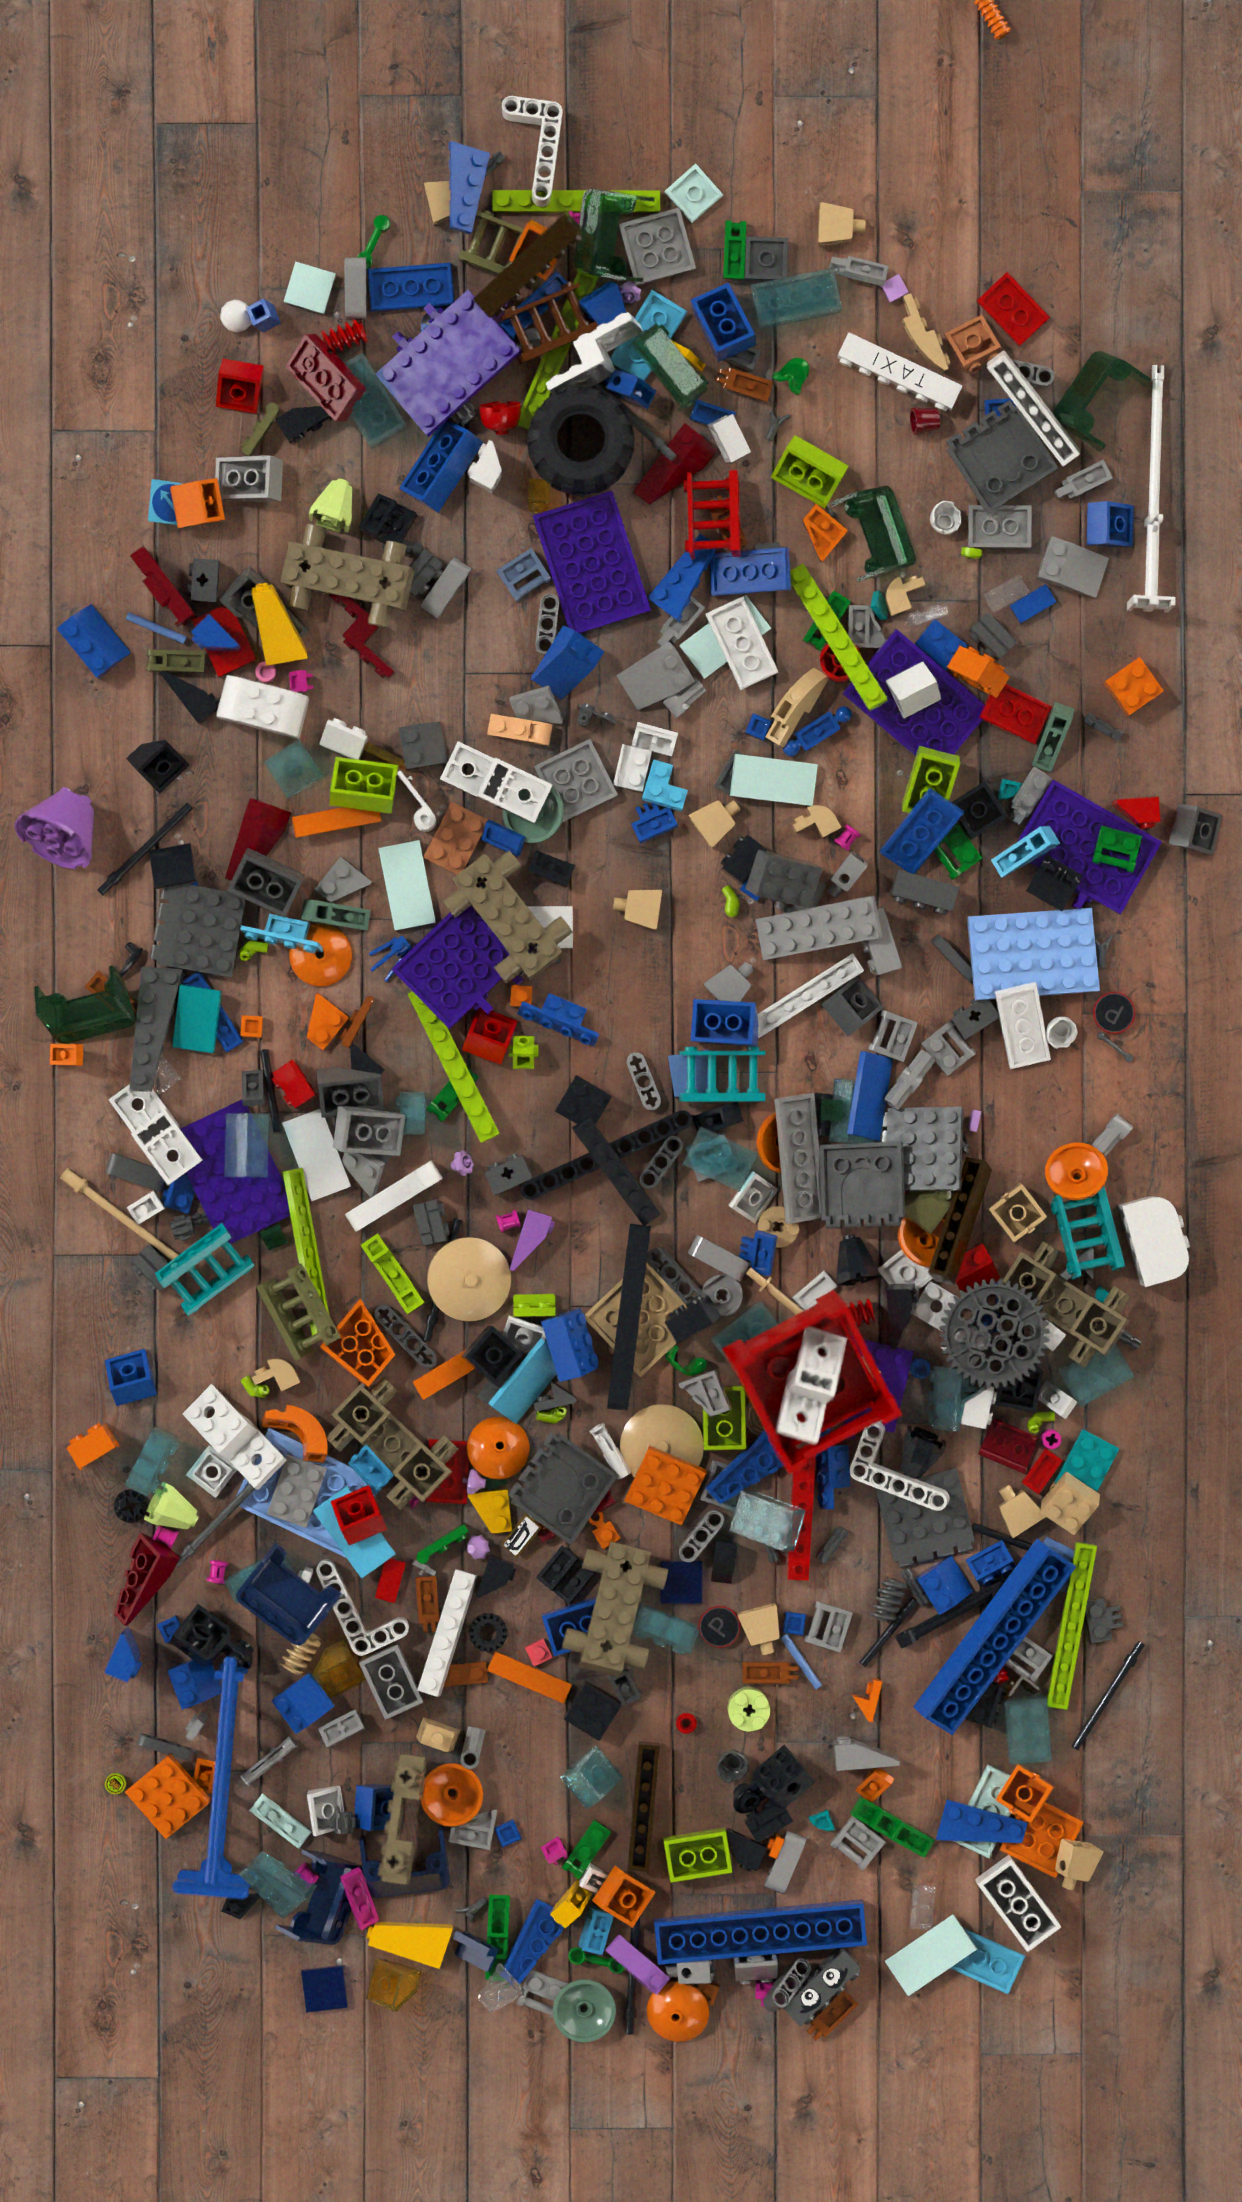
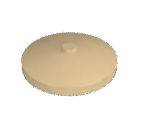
M464 1237L450 1241L437 1251L428 1268L427 1286L433 1302L446 1315L461 1321H477L489 1317L503 1305L510 1291L511 1272L506 1258L493 1244L479 1238Z
M655 1404L639 1410L626 1423L620 1439V1452L633 1477H635L649 1445L697 1466L700 1465L703 1456V1437L697 1422L686 1411L673 1405Z

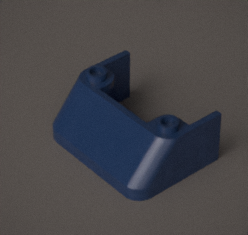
M444 1825L439 1826L441 1851L428 1855L426 1870L411 1871L410 1884L407 1885L381 1881L382 1876H378L381 1862L368 1860L365 1835L360 1836L359 1844L363 1875L371 1897L383 1898L445 1889L450 1883Z
M303 1849L301 1853L313 1859L312 1869L320 1873V1877L316 1882L307 1911H300L295 1914L290 1926L276 1925L275 1929L297 1941L335 1945L343 1935L351 1912V1906L340 1877L357 1867L363 1873V1868L356 1863L324 1852Z

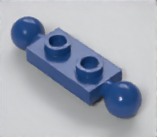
M841 706L837 709L836 715L833 716L829 711L794 733L797 740H788L783 748V752L790 757L797 755L800 747H803L806 752L840 730L839 722L846 723L852 718L851 709L847 706Z

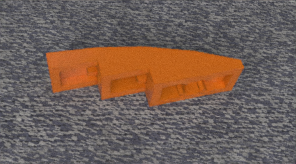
M341 807L292 817L295 837L299 838L381 822L380 812Z
M467 1349L413 1381L423 1400L474 1370L461 1357Z

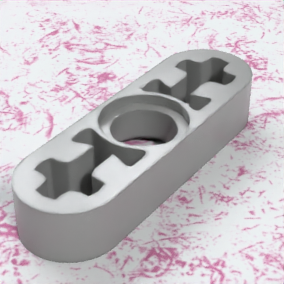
M632 1053L628 1056L626 1063L641 1102L646 1109L655 1110L660 1106L661 1098L646 1060L642 1054ZM633 1056H636L637 1059H642L639 1065L641 1069L645 1067L646 1072H640L634 1076L633 1071H637L636 1066L630 1065ZM641 1075H646L650 1079L649 1085L645 1088L640 1087L637 1082ZM651 1087L654 1088V1091L650 1092L651 1096L657 1097L658 1100L655 1102L654 1107L646 1104L645 1101L648 1100L647 1094L642 1096L641 1091H646Z

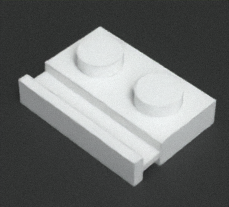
M622 744L613 785L643 792L652 751Z

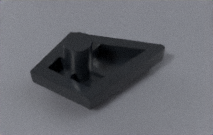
M249 1893L244 1899L227 1898L221 1912L241 1919L261 1897V1894Z

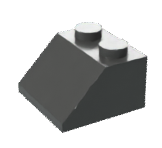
M440 721L398 728L407 771L448 763Z
M1178 803L1169 844L1182 849L1213 855L1222 815L1198 806Z
M858 975L822 1003V1006L847 1037L884 1008Z

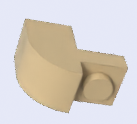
M916 575L905 579V584L902 583L900 577L891 582L885 594L886 605L891 617L911 610L912 607L906 593L924 587L923 577L917 578Z
M821 805L807 807L806 809L810 816L807 817L806 814H803L794 819L796 823L792 825L795 833L815 824L821 838L841 829L835 814L827 807Z
M282 1358L267 1360L270 1368L267 1369L264 1366L254 1371L256 1375L251 1377L256 1385L274 1376L281 1391L301 1382L295 1367L289 1361Z

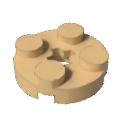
M773 1206L761 1214L758 1221V1230L776 1235V1248L786 1247L796 1239L799 1232V1222L786 1223L784 1207ZM775 1221L784 1223L782 1232L773 1231L775 1227L773 1223Z

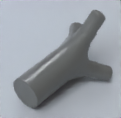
M771 411V424L765 438L773 441L781 424L791 417L790 414L775 418L774 412Z
M1112 935L1103 944H1100L1095 939V945L1098 950V967H1106L1108 947L1114 938Z
M483 1896L471 1906L462 1909L456 1908L455 1912L466 1913V1916L469 1917V1923H472L476 1913L489 1902Z

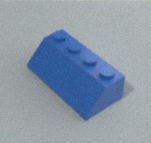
M447 420L436 430L399 489L424 506L439 513L484 442L469 430Z

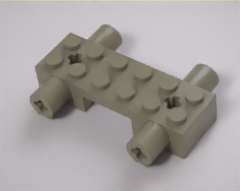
M306 524L302 544L289 541L280 582L292 587L288 607L308 611L312 591L358 599L372 604L368 624L388 628L392 608L406 611L415 573L413 568L402 565L407 545L386 541L382 561L324 549L323 543L327 529L317 525ZM307 564H309L311 568L310 570L307 569L306 571L305 567ZM387 581H389V582L391 583V585H390V587L387 586V589H386V587H384V585H385V583H386Z
M510 851L493 863L486 854L482 855L452 879L458 890L443 901L454 918L472 906L500 940L510 955L497 964L494 969L506 984L522 971L530 981L564 956L557 944L573 933L561 916L543 928L506 879L522 867ZM486 881V887L483 889L482 887L478 888V882ZM531 946H537L538 952L536 954H533V952L529 953Z
M1042 1242L1032 1258L1022 1252L1019 1254L1004 1277L1003 1285L1009 1280L1012 1288L1016 1283L1019 1285V1291L1025 1287V1295L1030 1292L1033 1294L1031 1301L1036 1298L1039 1302L1036 1307L1043 1306V1310L1040 1313H1046V1319L1078 1338V1342L1068 1357L1086 1368L1096 1351L1106 1357L1108 1356L1128 1325L1129 1321L1120 1314L1131 1297L1114 1286L1103 1303L1090 1297L1049 1270L1060 1252L1049 1244ZM1032 1277L1033 1284L1026 1287L1024 1280L1031 1279ZM1010 1302L1007 1308L1010 1311H1016L1019 1308V1304L1017 1302ZM1000 1309V1311L998 1312L1003 1316L1006 1315L1004 1314L1003 1309ZM1101 1322H1103L1104 1324L1102 1326L1104 1327V1329L1102 1331L1099 1330L1098 1332H1096V1328L1094 1327L1095 1324H1101Z
M383 1377L369 1392L360 1384L331 1414L339 1424L326 1438L339 1452L354 1437L364 1446L367 1445L400 1480L386 1497L402 1510L415 1495L424 1502L452 1473L445 1463L459 1449L445 1435L430 1450L384 1407L398 1390ZM359 1409L367 1411L365 1419H357V1411ZM426 1467L428 1469L426 1471L428 1473L427 1476L419 1478L417 1476L419 1473L417 1472L418 1468L424 1469Z
M610 1542L607 1553L587 1548L582 1569L601 1573L591 1622L587 1633L567 1628L562 1645L563 1649L582 1653L579 1667L620 1677L624 1664L640 1669L645 1668L649 1649L629 1644L643 1585L663 1590L668 1574V1569L648 1564L651 1552L615 1542ZM622 1567H627L629 1569L627 1573L622 1571ZM607 1646L608 1651L603 1652V1648L600 1647Z
M400 1754V1757L395 1759L394 1770H396L395 1779H392L391 1785L394 1798L389 1800L388 1813H391L390 1821H386L385 1834H388L387 1842H383L382 1855L385 1856L383 1863H380L378 1876H382L381 1881L410 1884L416 1841L399 1839L405 1798L422 1799L428 1757Z

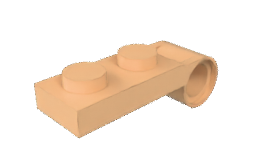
M491 714L487 735L549 746L553 725Z

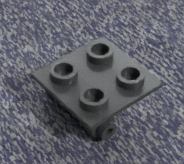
M583 703V706L579 704L577 706V709L580 710L577 722L581 727L588 726L592 716L614 726L617 724V721L614 720L615 716L607 712L597 713L595 712V707L587 703Z

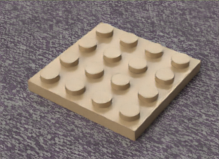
M646 1263L633 1370L640 1377L676 1344L675 1339L665 1324V1321L669 1318L668 1314L681 1305L687 1307L648 1263ZM623 1278L584 1314L586 1321L613 1349L615 1346Z

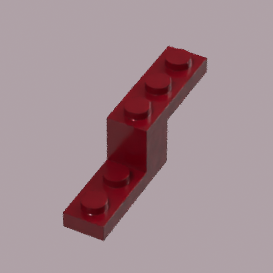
M329 594L337 604L341 601L347 606L344 610L353 618L355 616L358 617L343 633L342 636L345 639L343 643L351 650L354 648L361 653L358 657L367 665L371 662L376 667L374 671L382 679L385 676L390 679L395 672L365 645L380 627L368 624L369 614L353 599Z

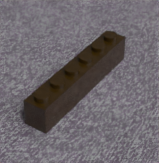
M566 211L473 298L474 302L489 318L494 314L498 317L506 309L505 303L509 300L513 303L521 295L519 292L521 288L525 286L528 289L536 281L534 276L537 273L541 272L544 274L551 267L549 262L553 258L560 259L567 252L564 248L569 243L573 246L582 238L580 233L584 229Z
M970 1157L965 1158L961 1173V1191L954 1192L928 1271L930 1276L937 1282L955 1285L992 1169L984 1160Z
M638 1741L628 1870L649 1872L660 1744L656 1742Z

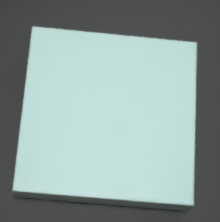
M694 164L664 191L691 223L695 222L723 197L722 192L697 164Z
M295 261L284 303L324 315L336 273Z

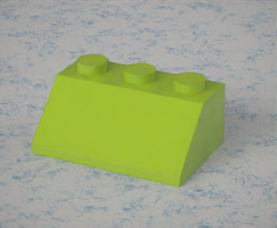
M794 435L770 478L825 509L849 466Z

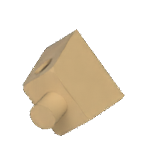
M449 181L424 183L433 224L438 225L449 220Z
M820 202L818 246L851 242L853 232H865V220L853 219L854 209Z
M717 800L691 813L688 817L710 848H713L734 827L736 823L731 817L741 809L734 800L724 807Z
M628 890L627 899L614 898L613 910L625 911V921L657 930L662 890Z
M1006 1485L999 1490L1005 1501L1000 1503L998 1508L1012 1538L1046 1517L1040 1513V1508L1023 1490L1015 1494L1010 1485Z
M776 1603L738 1612V1618L751 1646L759 1644L762 1655L773 1653L772 1641L780 1638Z
M423 1717L416 1738L424 1745L445 1752H451L455 1748L460 1730Z
M1061 1839L1055 1870L1065 1877L1062 1887L1074 1890L1077 1880L1089 1881L1104 1851L1091 1843Z

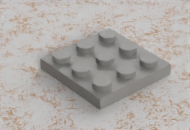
M680 208L619 224L636 286L696 270Z
M591 739L534 766L539 778L552 784V787L556 789L563 801L564 816L562 823L618 796Z

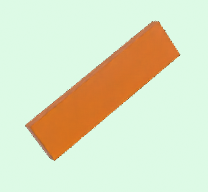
M497 1651L494 1652L487 1671L563 1704L572 1686V1683Z

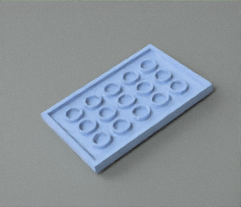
M1092 908L1068 909L1062 912L1054 910L967 917L975 1001L996 999L994 991L1033 982L1037 984L1039 996L1100 991Z
M268 1428L265 1437L285 1458L289 1454L303 1459V1445L301 1442L272 1428ZM327 1455L324 1463L312 1462L327 1467L313 1509L346 1486L352 1492L367 1486L349 1465ZM258 1456L255 1459V1465H259L262 1462V1456ZM283 1465L259 1490L255 1489L239 1505V1507L346 1558L313 1510L306 1528L267 1514ZM244 1478L237 1495L249 1484L246 1478Z

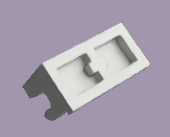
M733 414L726 415L708 424L725 462H733L751 452Z
M637 722L631 746L672 757L678 733Z

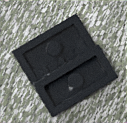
M378 493L359 525V529L385 545L386 541L402 544L417 518V514L412 510L399 506L396 500Z
M191 843L149 851L155 889L197 882Z
M561 1545L536 1578L571 1605L597 1572L582 1569L583 1561Z

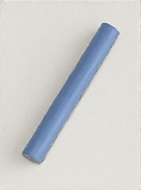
M128 612L126 620L182 644L186 641L187 636L133 613Z
M787 1633L782 1635L780 1639L813 1687L817 1689L822 1686Z

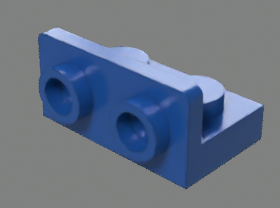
M186 1173L170 1184L169 1190H164L161 1201L165 1202L164 1207L189 1214L195 1191Z
M1002 1540L966 1559V1563L979 1586L990 1585L995 1581V1578L1010 1574L1016 1567Z

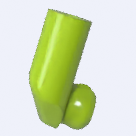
M727 885L722 889L726 897L725 912L730 917H736L739 912L740 901L732 887Z
M248 941L240 948L239 958L242 961H248L256 952L267 953L268 943Z
M249 1375L240 1380L251 1397L264 1398L270 1392L268 1385H255Z
M558 1406L549 1412L537 1411L536 1420L555 1424L566 1416L567 1409L565 1406Z
M1054 1411L1034 1413L1027 1423L1029 1432L1036 1434L1039 1432L1043 1422L1055 1421Z

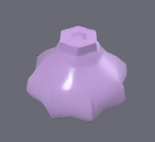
M627 281L623 285L618 286L623 303L633 304L641 299V289L633 281Z
M465 1150L456 1152L451 1168L454 1171H458L462 1176L471 1174L474 1165L471 1155Z
M475 1469L470 1470L468 1479L463 1478V1483H468L467 1493L474 1494L479 1489L485 1488L486 1479H483Z
M472 1535L467 1543L468 1554L474 1560L485 1559L487 1553L490 1552L489 1541L483 1535Z

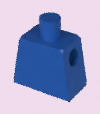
M608 281L578 301L592 323L597 322L598 326L615 320L620 314L627 313L619 287L611 281Z
M614 370L612 376L603 381L607 389L617 397L647 410L656 393V390L641 378L619 370Z

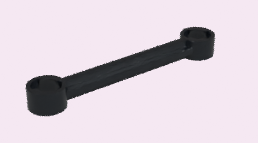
M1001 1577L944 1613L936 1614L924 1622L902 1631L895 1636L900 1648L913 1644L920 1637L993 1598L1006 1581V1578Z

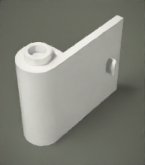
M399 771L397 773L422 806L414 815L415 825L423 832L431 831L436 825V818L433 812L408 781L409 779L413 780L411 775L406 778Z

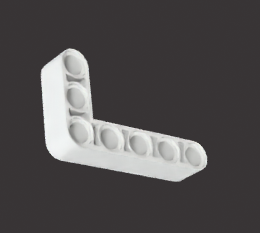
M508 96L502 102V115L506 120L541 125L532 200L535 205L544 207L550 203L562 123V107L553 101ZM512 105L515 106L517 109L513 112H510L506 110V108ZM533 108L537 110V113L531 115L527 113V110ZM555 111L558 113V116L550 117L548 113ZM552 131L555 133V136L547 137L545 133ZM545 151H549L553 155L551 157L546 158L542 155V153ZM542 171H546L550 175L546 178H543L539 175V173ZM539 191L547 193V196L540 198L536 194Z
M431 1160L352 1209L345 1216L355 1232L424 1189L435 1184L443 1177Z
M878 1421L865 1428L850 1467V1475L853 1479L933 1510L939 1511L947 1506L950 1499L947 1491L875 1464L874 1461L885 1433V1427L882 1422ZM871 1426H876L879 1429L878 1436L871 1435L869 1431ZM863 1446L871 1447L872 1455H865L862 1450ZM856 1465H862L865 1468L864 1475H859L856 1472ZM878 1472L882 1473L885 1476V1481L878 1482L875 1479V1474ZM896 1480L903 1481L905 1485L903 1490L895 1487ZM917 1487L922 1488L924 1496H916L914 1489ZM941 1495L944 1498V1504H936L934 1496Z
M324 1559L319 1562L316 1572L323 1588L330 1586L332 1583H337L341 1587L340 1593L342 1595L333 1606V1609L355 1654L359 1656L366 1655L407 1635L409 1622L403 1617L394 1618L366 1631L335 1563L330 1559ZM323 1564L331 1566L332 1572L325 1575L321 1572L320 1568ZM339 1603H348L350 1610L345 1613L341 1612L338 1609ZM350 1621L357 1622L358 1630L350 1631L347 1628V1623ZM402 1622L405 1625V1631L401 1633L396 1632L394 1624ZM383 1631L386 1634V1640L382 1642L376 1640L375 1633ZM359 1640L366 1641L367 1649L359 1650L356 1647V1642Z

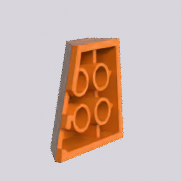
M360 1298L336 1327L341 1338L328 1345H325L323 1342L320 1349L368 1388L392 1360L395 1353Z

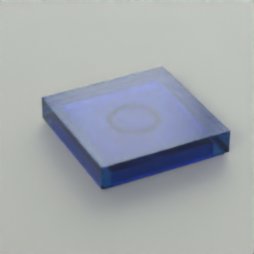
M661 1561L660 1567L668 1569L664 1589H660V1603H702V1561Z
M343 1965L301 1970L306 2013L348 2008Z

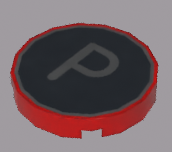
M1111 992L1104 994L1096 1001L1093 1008V1016L1097 1026L1104 1032L1111 1034L1121 1033L1133 1023L1135 1009L1133 1003L1126 995Z
M713 1606L702 1614L699 1620V1632L701 1638L707 1644L723 1648L731 1645L737 1639L740 1633V1622L732 1609L726 1606Z

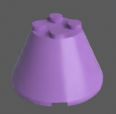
M63 787L54 795L21 814L15 821V831L23 843L27 841L32 845V851L43 859L68 869H77L78 866L85 868L92 859L94 810L90 805L92 801L85 795L79 796L70 789Z

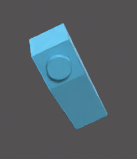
M1040 826L991 859L1001 878L1043 856L1058 846L1060 842L1050 826Z

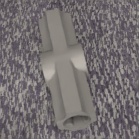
M921 1049L908 1067L906 1066L896 1079L895 1085L883 1100L892 1108L899 1110L908 1096L923 1081V1076L934 1064L935 1059Z

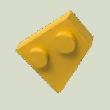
M672 340L670 341L666 354L669 355L668 359L677 364L681 361L700 372L703 371L706 364L700 362L699 358L689 349Z
M508 1489L468 1494V1498L491 1534L512 1531Z

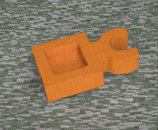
M599 1512V1520L594 1521L590 1517L588 1521L597 1527L592 1532L602 1549H605L609 1546L610 1542H616L621 1537L610 1520L604 1523V1515L602 1512Z

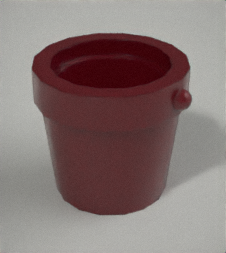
M911 408L910 426L912 433L919 435L939 429L940 415L938 409Z

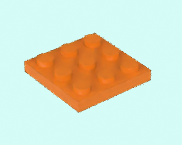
M649 1445L624 1501L682 1526L707 1470Z
M171 1753L125 1791L127 1796L165 1839L212 1801Z
M1045 1802L1032 1823L1028 1822L1023 1842H1002L999 1850L1056 1878L1058 1872L1055 1870L1061 1839L1075 1841L1084 1822ZM1016 1814V1819L1027 1821L1018 1814Z

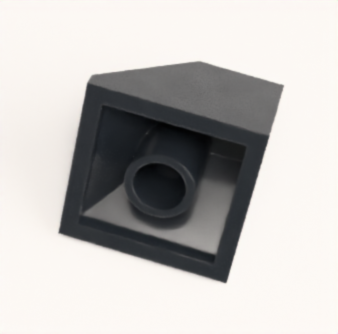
M166 740L141 744L126 758L159 794L190 766Z

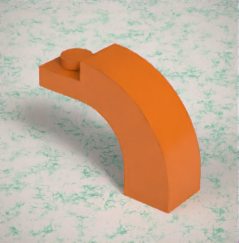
M286 1405L284 1412L276 1409L265 1411L262 1418V1427L292 1431L302 1442L303 1461L324 1463L327 1456V1438L321 1424L314 1416L292 1405Z

